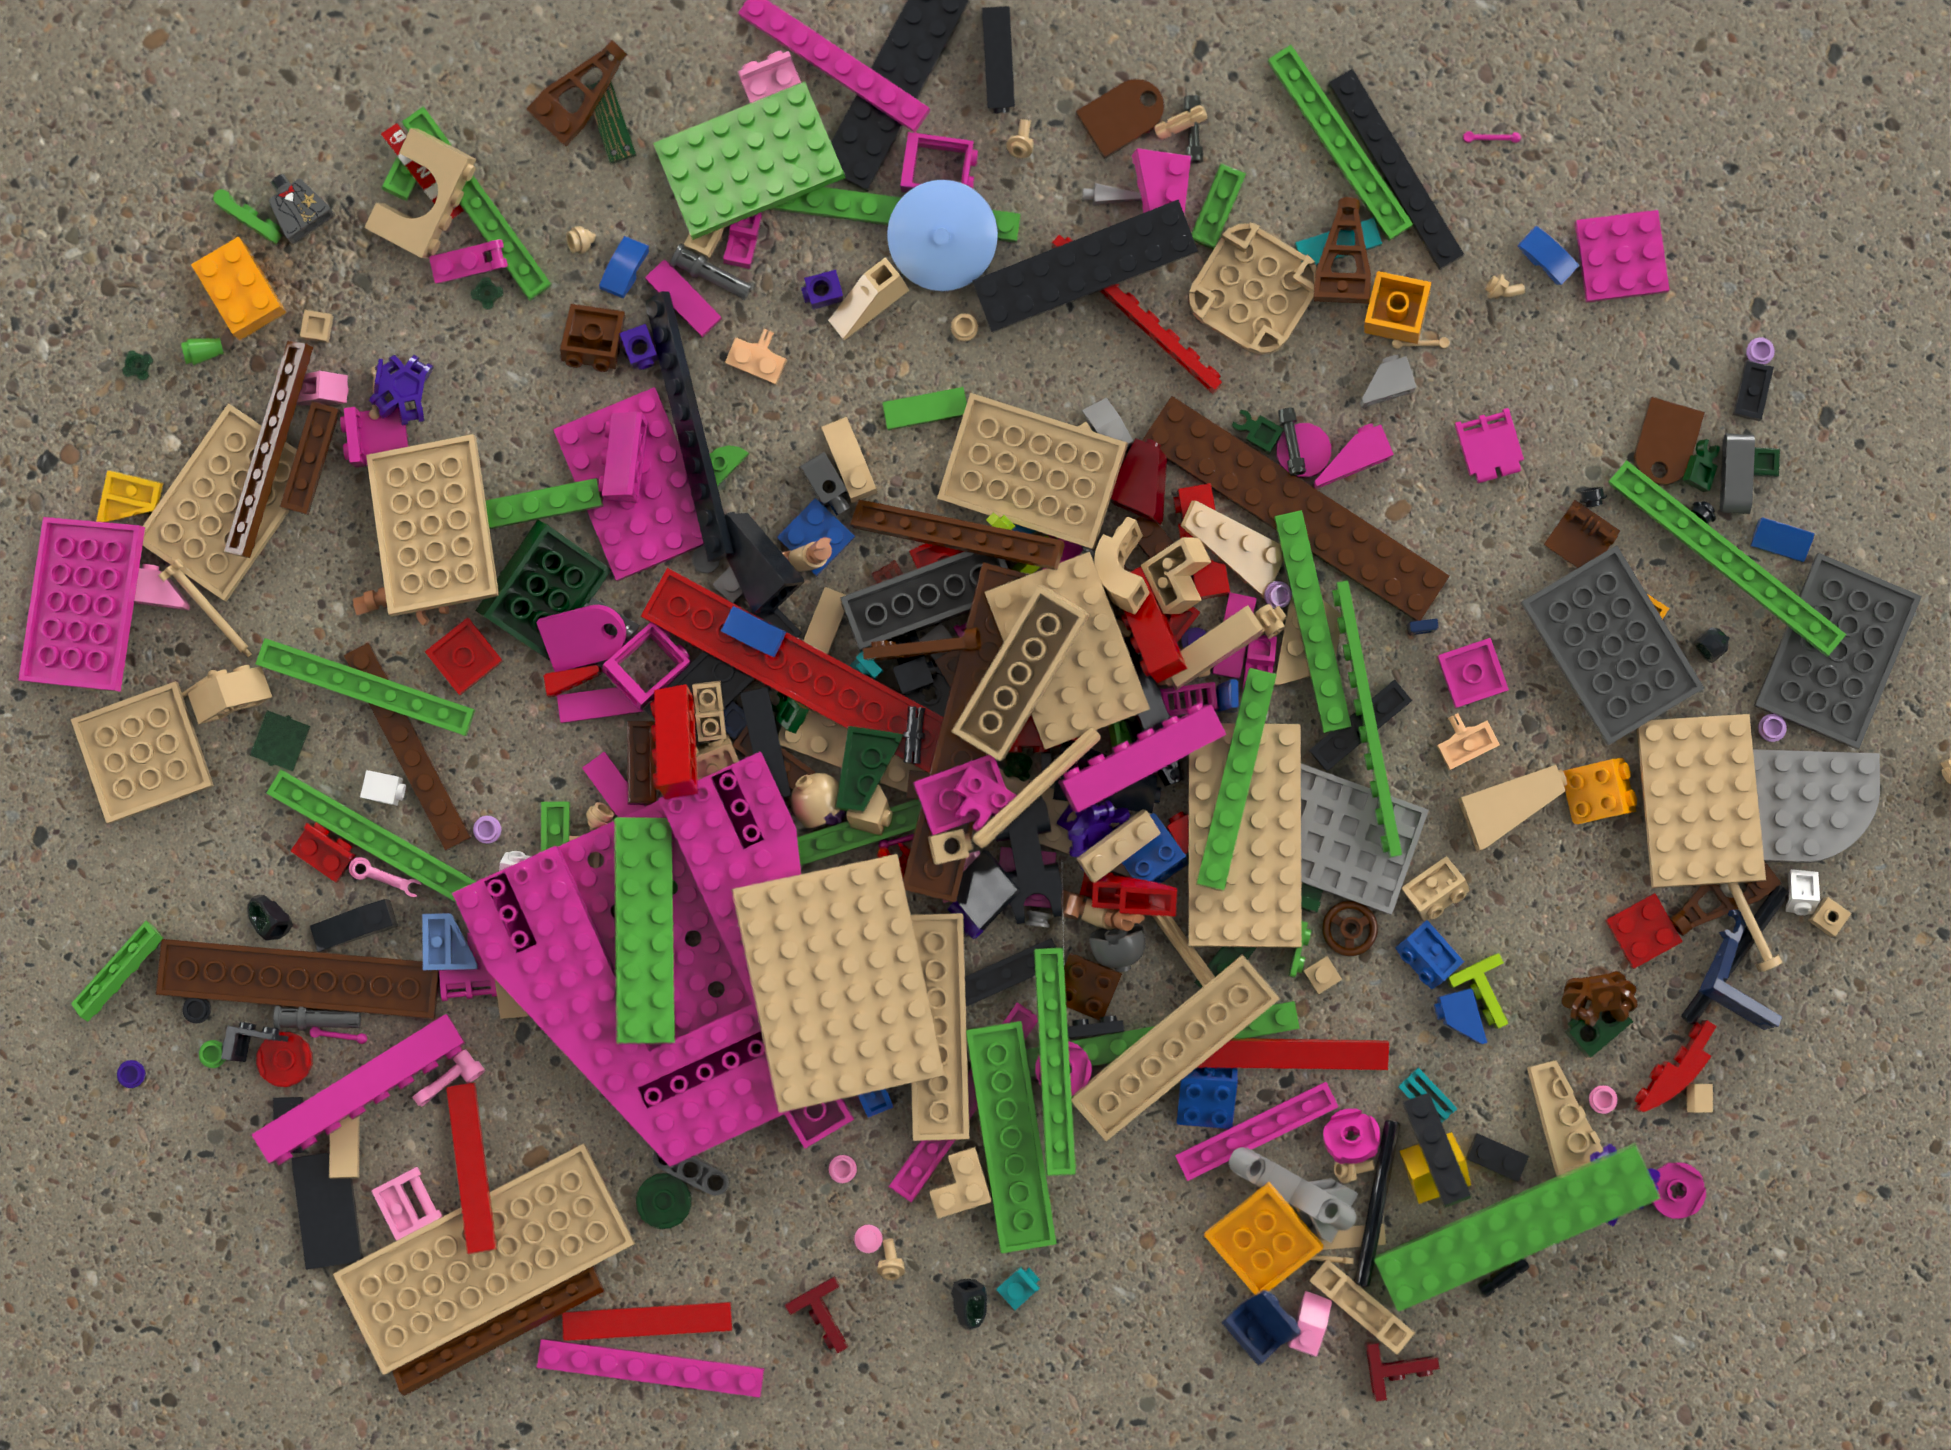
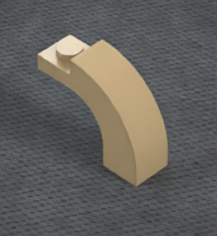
M1126 517L1124 522L1117 527L1112 538L1104 534L1102 535L1095 551L1094 564L1108 598L1119 608L1136 614L1150 592L1143 577L1124 570L1127 558L1143 536L1137 521Z

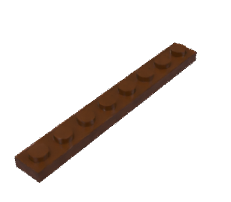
M287 341L226 543L224 550L226 553L246 558L251 557L297 400L302 389L306 370L310 362L313 347L308 344Z
M860 499L850 523L854 529L1052 570L1058 569L1065 547L1062 540Z
M366 643L343 655L349 667L389 680L370 643ZM369 703L445 851L471 839L409 717Z
M591 1266L392 1370L399 1392L406 1396L605 1292L595 1267Z

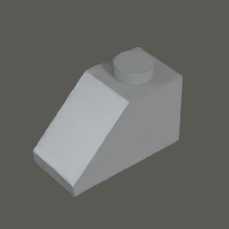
M1393 355L1382 360L1383 363L1379 365L1360 401L1361 408L1415 391L1417 387L1407 356L1399 358L1398 355Z
M1107 397L1082 410L1093 432L1127 442L1126 449L1132 446L1133 439Z

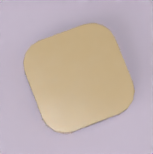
M1250 222L1249 224H1238L1231 228L1229 227L1222 234L1215 249L1193 282L1189 292V307L1193 315L1201 323L1247 351L1258 355L1271 354L1278 351L1287 342L1314 298L1315 272L1317 269L1315 261L1309 255H1303L1260 229V226Z

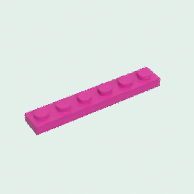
M1323 1082L1176 1154L1175 1157L1186 1180L1189 1181L1228 1162L1232 1153L1237 1148L1247 1147L1252 1150L1339 1106L1327 1082Z

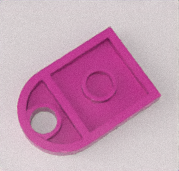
M590 605L543 617L536 622L554 672L610 659L622 648L626 640L624 621L616 611L603 605ZM613 624L617 628V635L607 634L604 630V625Z

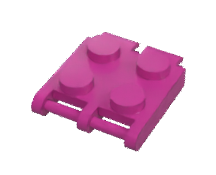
M1509 408L1502 409L1501 413L1487 417L1480 415L1478 416L1479 419L1469 422H1455V429L1469 476L1475 475L1477 483L1496 479L1497 473L1495 469L1499 468L1501 477L1521 471L1519 462H1522L1524 458ZM1504 418V420L1500 422L1492 423L1489 425L1487 423L1489 421ZM1479 424L1481 426L1467 431L1463 430L1464 428L1472 427Z
M467 933V944L478 963V969L439 970L442 1001H448V998L454 997L473 999V996L491 994L492 997H497L495 978L487 971L470 933ZM491 986V989L473 990L474 987ZM466 988V991L448 992L451 989Z

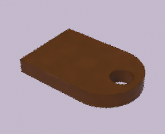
M1131 79L1078 109L1076 115L1103 158L1106 159L1149 133L1160 123L1164 111V100L1159 89L1149 81ZM1152 94L1156 98L1155 104L1150 107L1144 106L1140 101L1142 95Z
M1651 397L1634 452L1635 467L1659 486L1673 484L1682 478L1685 474L1689 458L1693 455L1705 412ZM1659 463L1665 467L1666 474L1663 478H1657L1652 474L1651 468L1653 464Z

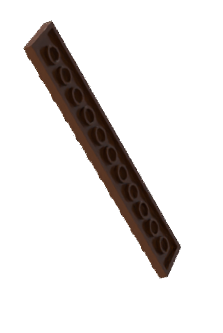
M1173 396L1170 397L1142 440L1145 442L1146 439H1151L1160 444V449L1167 456L1168 461L1202 483H1211L1214 491L1276 531L1275 516L1302 510L1313 555L1415 621H1421L1450 577V575L1297 476H1290L1289 471Z
M982 563L966 629H979L982 645L980 650H960L929 776L989 755L953 733L952 730L1004 644L985 592L1030 574ZM921 806L903 876L904 888L907 891L956 903L967 857L934 864L928 836H932ZM976 820L941 833L963 829L964 834L969 833L970 839H972L973 825ZM948 838L944 842V850L948 854H954L958 850L959 845L956 839Z

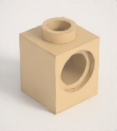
M963 829L928 836L934 864L969 857L968 851L972 850L969 833L964 834ZM948 838H954L958 842V850L954 854H948L944 850V842Z

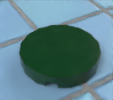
M669 1173L655 1174L647 1178L639 1187L636 1195V1209L641 1219L658 1229H670L682 1223L689 1215L692 1206L691 1191L686 1182Z

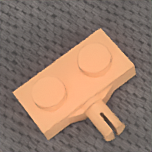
M763 329L758 344L748 343L735 337L725 363L777 385L787 359L774 354L768 348L774 333Z
M1459 713L1448 718L1456 733L1449 740L1438 744L1437 748L1448 770H1451L1498 747L1500 744L1488 721L1474 727L1465 728Z

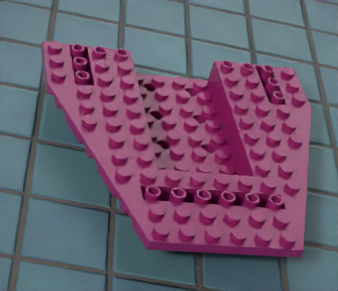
M758 752L697 780L698 794L667 800L662 796L658 798L659 801L624 816V818H667L672 828V880L678 884V891L673 895L675 1042L673 1044H616L615 918L611 912L615 904L614 821L563 845L553 846L452 893L487 971L670 1167L792 1111L778 1112L731 890L801 875L797 830L762 752ZM594 852H599L604 857V863L599 868H592L588 862L589 856ZM691 930H696L701 935V942L695 947L689 946L685 940L686 934ZM719 981L724 985L725 990L721 997L716 998L710 995L709 985L712 982Z

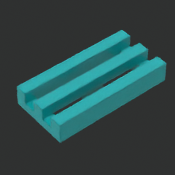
M1420 1068L1415 1069L1398 1088L1409 1099L1415 1098L1406 1087L1409 1084L1421 1095L1426 1094L1427 1092L1415 1080L1418 1076L1448 1107L1444 1111L1432 1098L1437 1112L1441 1115L1440 1120L1443 1122L1458 1108Z

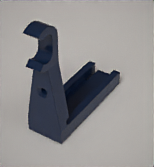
M1730 910L1728 916L1733 917L1736 924L1732 932L1729 929L1719 932L1724 940L1702 982L1699 992L1763 1030L1779 1027L1782 1016L1724 982V980L1728 979L1738 943L1746 926L1739 910Z

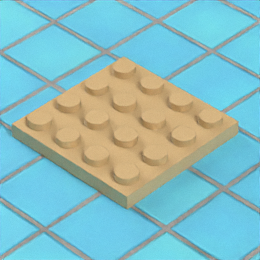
M176 681L71 719L107 824L214 786L183 695Z

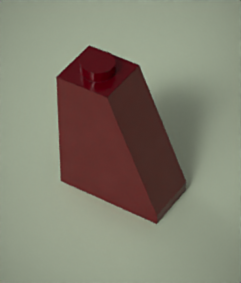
M1135 438L1119 470L1110 502L1119 508L1161 525L1164 517L1167 456L1160 449L1161 445L1151 439H1146L1144 442Z

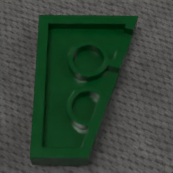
M848 726L836 810L856 813L865 812L904 734Z

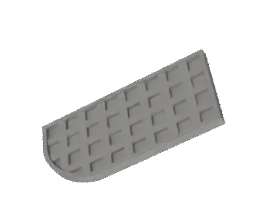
M1753 749L1764 862L1812 863L1822 861L1850 847L1866 831L1879 804L1880 753Z
M1301 764V883L1392 915L1429 810L1391 796L1402 855L1389 858L1388 852L1383 853L1380 836H1385L1383 825L1377 824L1375 809L1379 808L1377 797L1372 798L1370 788Z

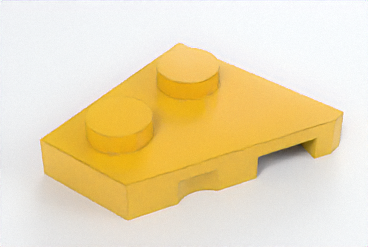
M107 470L96 522H109L154 511L160 501L163 483Z

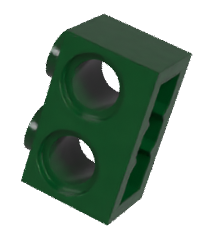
M1600 1012L1598 1021L1593 1027L1586 1025L1585 1020L1571 1019L1567 1023L1570 1028L1565 1033L1586 1058H1592L1634 1021L1628 1016L1624 1022L1617 1021L1614 1018L1611 1023L1607 1024L1602 1020V1012ZM1584 1026H1589L1593 1031V1037L1588 1042L1583 1041L1580 1037V1031Z

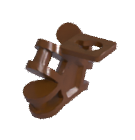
M1620 971L1584 978H1572L1565 984V993L1562 996L1561 1003L1564 1007L1571 1009L1572 1019L1585 1020L1586 1025L1591 1027L1597 1023L1599 1014L1602 1011H1610L1617 1021L1624 1022L1629 1016L1628 1012H1633L1638 1006L1637 1000L1634 997L1637 989L1631 981L1626 980V977ZM1587 1001H1591L1589 1009H1585Z

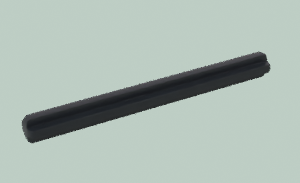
M1780 885L1770 893L1754 915L1761 933L1789 896V891ZM1748 926L1745 927L1738 943L1728 978L1755 943ZM1698 991L1682 1013V1019L1694 1025L1712 999Z
M1386 1120L1384 1123L1355 1276V1283L1359 1286L1369 1287L1371 1283L1400 1129V1123L1396 1121Z

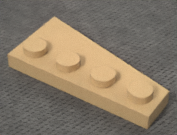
M1191 501L1181 527L1194 538H1200L1206 549L1213 552L1218 557V560L1231 568L1244 583L1249 584L1261 598H1264L1266 587L1275 581L1284 561L1280 544L1198 501Z
M1557 1060L1527 1067L1556 1177L1591 1162L1590 1155L1594 1152H1602L1603 1148L1599 1143V1137L1587 1121V1115L1582 1106H1579L1575 1099L1574 1092Z

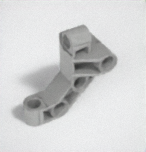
M1247 1147L1237 1148L1232 1153L1229 1159V1166L1235 1174L1259 1187H1263L1266 1183L1270 1182L1286 1202L1296 1207L1299 1217L1319 1237L1332 1243L1338 1230L1345 1231L1354 1225L1356 1213L1351 1206L1358 1195L1357 1192L1331 1178L1308 1182Z

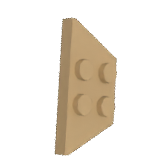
M1292 594L1287 609L1286 628L1283 631L1275 686L1310 677ZM1323 600L1336 656L1340 637L1337 618L1341 617V613Z

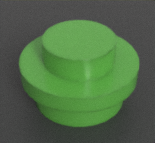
M210 1040L200 1047L199 1059L204 1066L217 1068L224 1064L226 1060L221 1059L222 1043L217 1040Z

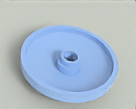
M932 180L914 187L900 199L889 220L887 239L892 259L905 277L926 289L949 291L967 286L972 283V280L979 278L984 273L995 254L998 230L992 209L977 191L968 185L953 180Z

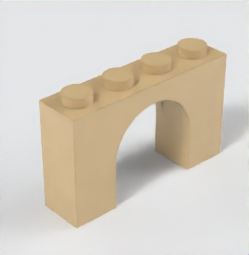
M410 128L399 153L426 167L433 174L438 187L437 200L433 208L419 218H412L385 203H376L364 228L421 258H429V256L435 255L440 247L441 241H439L442 231L447 230L452 221L450 214L454 206H457L463 198L464 192L462 189L465 182L469 181L475 172V166L473 165L476 159L420 129Z

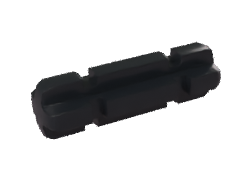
M1525 1258L1517 1260L1490 1275L1489 1280L1485 1279L1480 1282L1478 1288L1485 1297H1489L1496 1292V1288H1502L1518 1277V1273L1522 1274L1527 1271L1530 1266Z

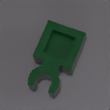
M1241 409L1239 415L1246 419V423L1239 425L1233 422L1232 428L1238 432H1248L1246 441L1270 454L1284 429L1261 415L1257 421H1254L1248 411Z
M1708 439L1698 441L1696 445L1697 455L1690 456L1683 477L1684 482L1702 492H1707L1711 489L1718 467L1712 461L1713 458L1718 456L1720 446L1718 445L1710 446L1708 451Z
M777 692L780 701L777 706L772 704L773 712L778 713L776 720L787 731L796 734L800 725L804 723L809 710L798 701Z

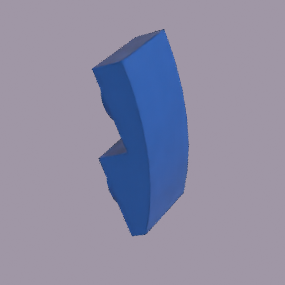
M1535 226L1517 245L1534 266L1540 265L1556 285H1562L1579 266L1564 248L1538 226Z
M624 236L604 272L599 289L624 299L637 279L636 272L648 255L649 246Z
M735 606L732 607L721 630L729 636L772 657H775L787 633Z

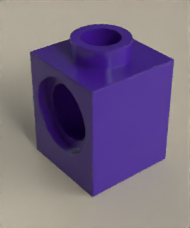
M836 270L804 278L806 286L801 287L805 303L811 302L813 310L843 302L844 297ZM819 285H826L829 288V292L824 296H817L814 290Z
M646 324L620 333L633 369L639 368V370L650 368L655 365L654 361L659 360ZM639 343L647 345V351L642 355L633 353L634 347Z

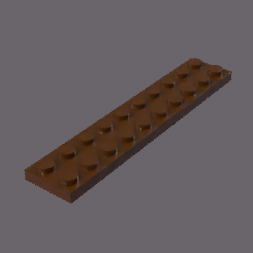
M162 939L156 995L435 1019L439 970H423V961Z

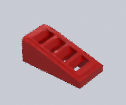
M593 665L546 673L543 675L546 695L551 698L598 677L602 674V670L599 666Z

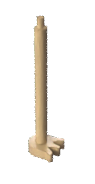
M179 558L158 575L163 582L173 576L240 652L243 651L247 657L252 655L247 649V644L180 570L184 564Z
M1728 883L1729 889L1764 960L1755 964L1758 971L1764 972L1782 964L1783 962L1778 954L1772 956L1738 883Z

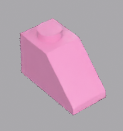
M324 371L305 374L296 405H311L312 401L328 406L347 403L349 392L347 385L348 375Z
M142 564V568H139L135 604L181 610L190 609V604L172 580L168 578L163 582L158 576L162 572L159 571V566Z
M1308 1291L1304 1292L1295 1319L1301 1334L1287 1343L1289 1347L1317 1356L1328 1322L1332 1304L1331 1299Z

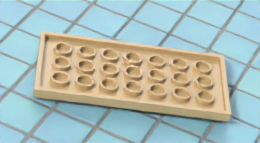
M1221 723L1226 735L1188 754V947L1301 948V724H1264L1225 890L1220 891L1196 885L1235 723Z

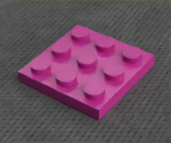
M1658 210L1575 221L1586 303L1661 294L1670 291Z

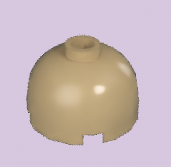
M825 773L804 775L797 780L790 798L791 808L795 817L805 828H814L826 822L824 817L829 813L835 816L840 811L836 810L839 782Z

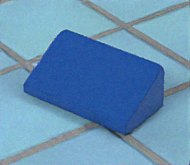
M1762 517L1757 522L1750 546L1804 562L1815 533Z

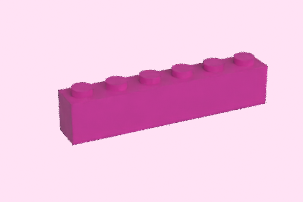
M1201 702L1186 709L1187 715L1179 719L1175 715L1164 720L1162 728L1156 731L1150 728L1137 735L1139 740L1129 745L1128 741H1125L1113 747L1114 753L1104 757L1103 754H1100L1088 760V767L1082 770L1075 767L1063 774L1065 779L1059 781V784L1073 812H1080L1226 735L1212 705L1203 706Z

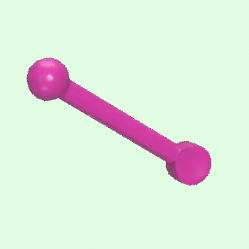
M1467 131L1463 136V140L1466 143H1471L1473 140H1511L1513 143H1518L1521 140V135L1517 132L1511 135H1474L1473 132Z
M914 834L890 841L881 840L878 846L879 848L886 847L888 849L889 846L896 845L898 842L903 843L913 840Z
M312 1027L309 1031L310 1036L313 1038L320 1036L355 1040L359 1044H364L367 1041V1036L364 1033L352 1035L323 1031L319 1027Z

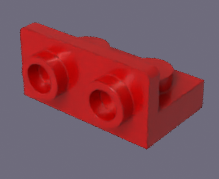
M317 822L314 826L306 823L303 827L305 828L304 832L290 852L338 883L349 867L350 862L356 857L350 851L353 846L341 838L335 841L328 836L330 831Z

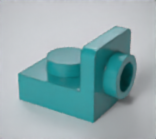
M863 651L849 665L874 680L884 672L873 660H864Z
M1020 1266L996 1290L1016 1310L1040 1289V1286L1037 1284L1040 1279L1030 1268L1024 1270Z

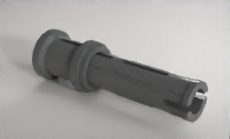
M683 244L677 247L670 261V266L682 268L689 272L693 278L700 276L742 298V300L747 298L752 288V284L710 264L704 255L698 256L685 249Z
M276 1005L274 1009V1028L277 1029L298 1028L299 1031H304L307 1027L360 1028L361 1012L308 1010L305 1007L282 1008L281 1005Z

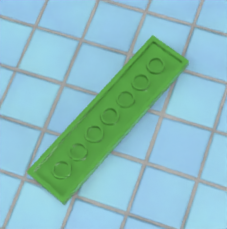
M616 817L614 819L616 1044H673L675 1042L672 828L667 818Z
M1017 1021L966 1030L967 1044L1000 1252L1002 1254L1056 1245L1022 1022Z

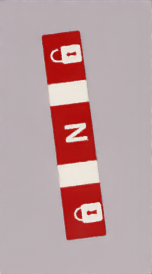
M396 123L382 132L381 135L435 204L438 195L436 180L426 167L399 153L407 135ZM460 204L454 206L450 214L452 219L464 211Z

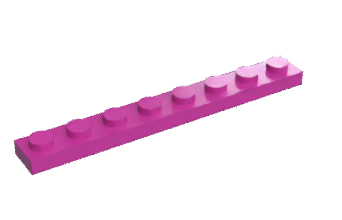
M747 0L739 10L738 14L741 18L915 133L930 113L928 106L770 1Z
M543 1338L540 1341L537 1368L753 1397H761L764 1368Z

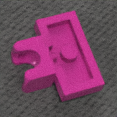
M969 766L954 792L965 798L955 817L956 819H961L967 812H972L976 817L973 829L980 831L990 815L995 817L1017 795Z

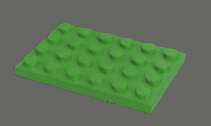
M805 81L653 143L692 240L845 178Z

